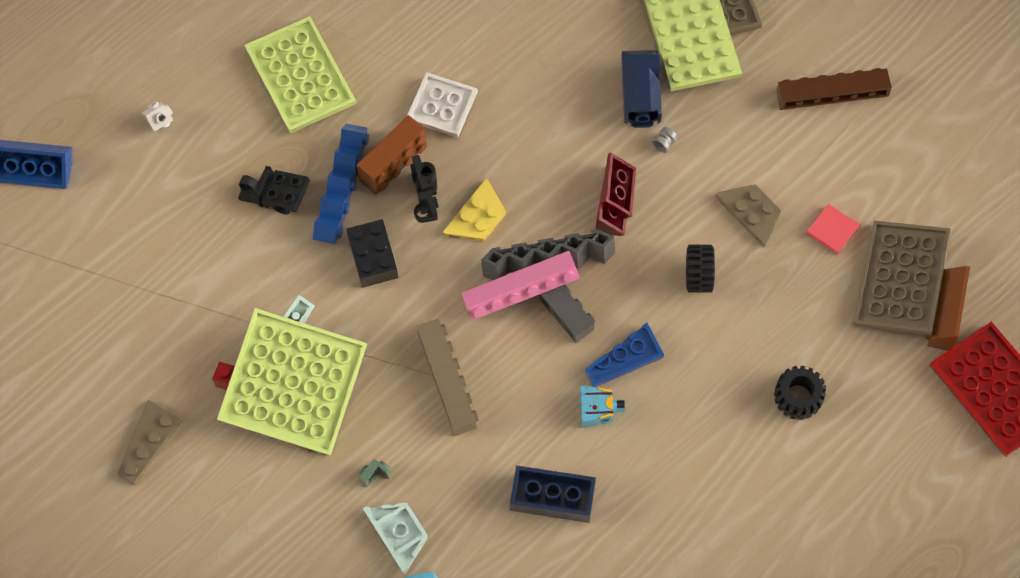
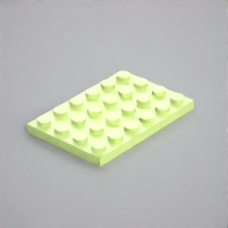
M644 0L670 91L742 77V70L720 0Z
M310 16L245 44V49L290 134L357 104Z

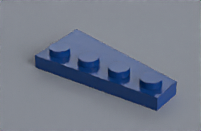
M645 323L642 328L633 332L626 340L613 347V350L588 366L585 372L592 386L597 387L664 358V353L648 323Z

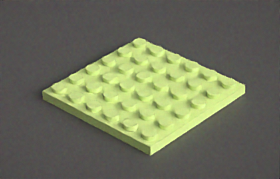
M255 308L217 421L331 456L367 343Z

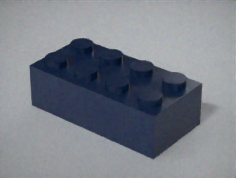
M516 465L510 499V511L590 523L596 477Z

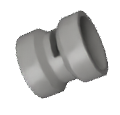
M663 127L660 135L656 136L652 143L656 149L666 153L670 149V145L676 142L678 136L672 129Z

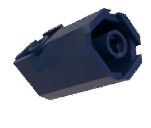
M622 51L624 123L628 125V122H630L634 128H650L653 126V122L657 121L658 124L662 119L659 51Z

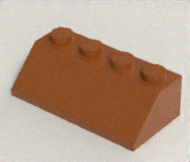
M970 266L944 269L932 336L926 335V339H929L928 347L949 351L957 341Z

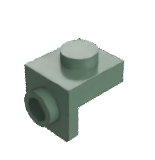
M374 459L369 466H364L360 471V482L368 487L379 472L389 479L391 477L390 467L385 462H378Z

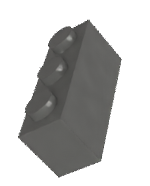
M566 285L540 294L542 304L575 343L594 331V318L590 313L586 314L582 309L581 302L570 295L571 292Z

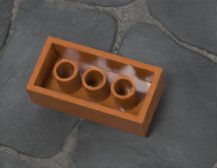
M407 115L357 164L360 182L375 195L385 190L388 183L393 178H397L405 166H409L413 162L412 156L418 153L421 154L426 149L425 128Z

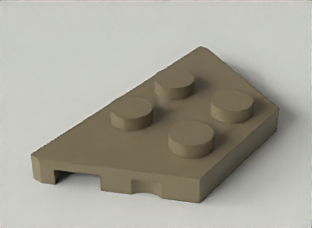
M756 184L717 192L715 197L765 247L781 210Z

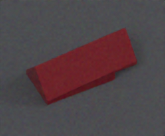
M611 152L608 153L596 219V230H601L614 236H624L626 219L632 217L636 168Z

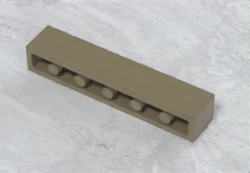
M439 319L417 325V332L454 436L477 429L476 422L479 419L476 410H471L470 404H472V399L469 392L465 393L463 388L466 386L463 375L459 376L457 370L460 367L457 358L453 359L451 352H454L451 341H446L445 335L448 334L445 325L440 324Z

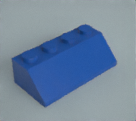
M0 140V182L67 188L72 169V147Z

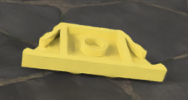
M487 179L483 181L443 231L445 237L452 235L459 236L460 239H474L475 241L484 242L506 215V210Z

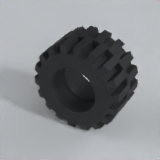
M689 244L686 249V289L688 293H712L715 280L714 248L711 244Z
M793 366L791 370L788 368L784 374L780 375L775 387L774 396H776L775 404H778L777 408L780 411L784 410L783 414L785 416L790 414L792 415L791 419L799 417V420H803L806 416L808 419L821 408L826 396V385H823L825 382L823 378L819 379L820 374L818 372H812L813 368L809 367L807 370L805 366H801L800 369L797 366ZM796 385L803 386L808 389L811 397L806 400H798L790 394L789 388Z

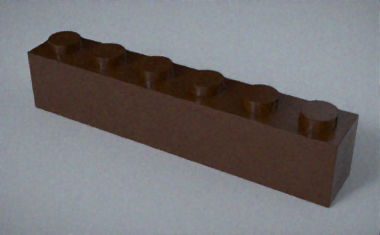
M875 68L869 71L858 70L846 74L820 75L814 78L803 77L798 80L786 79L778 82L776 92L780 110L888 97L892 86L887 68Z

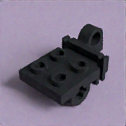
M419 155L412 156L413 164H410L413 182L416 184L419 204L414 208V217L420 223L438 220L436 208H439L436 196L432 197L437 195L438 188L435 166L430 162H421ZM420 211L422 215H427L425 217H420L417 215V213Z
M265 166L259 181L248 175L242 176L239 182L241 192L238 199L258 204L260 207H263V205L265 208L272 207L275 211L288 215L290 211L297 212L310 179L308 176L279 170L274 172L270 166Z

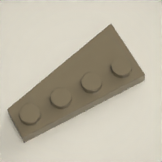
M148 400L119 468L118 475L136 485L181 420Z

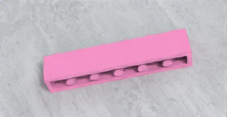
M567 251L462 292V296L473 321L580 279L570 251Z

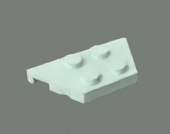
M407 503L363 508V511L402 573L405 574L428 539V535Z

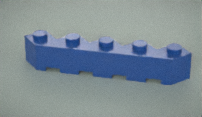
M345 124L341 129L340 146L335 151L333 170L328 174L327 189L325 195L321 198L320 215L314 222L312 240L335 244L342 237V226L350 208L349 201L352 191H355L357 164L363 159L365 145H368L369 142L367 127Z

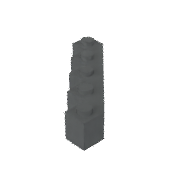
M593 230L591 234L581 236L580 233L565 235L564 239L554 240L553 238L538 240V243L527 245V242L511 245L512 248L500 249V247L492 248L481 259L483 276L495 280L507 275L509 272H516L570 251L575 266L579 269L588 258L605 264L615 254L614 236L601 230Z

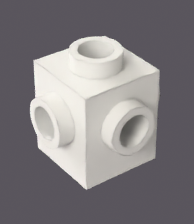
M161 102L150 104L148 109L142 112L143 117L154 132L158 129L167 128L170 122L173 121L171 117L173 114L172 110L168 105H164Z

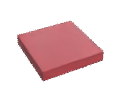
M828 204L807 230L806 234L838 255L857 231L860 224Z

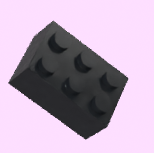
M383 219L346 228L362 288L399 278Z

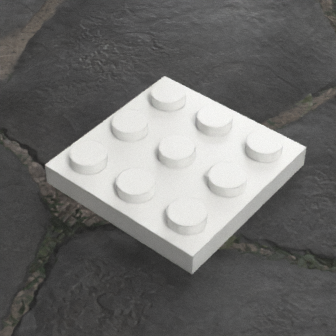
M426 72L407 115L423 127L458 138L478 93V89Z

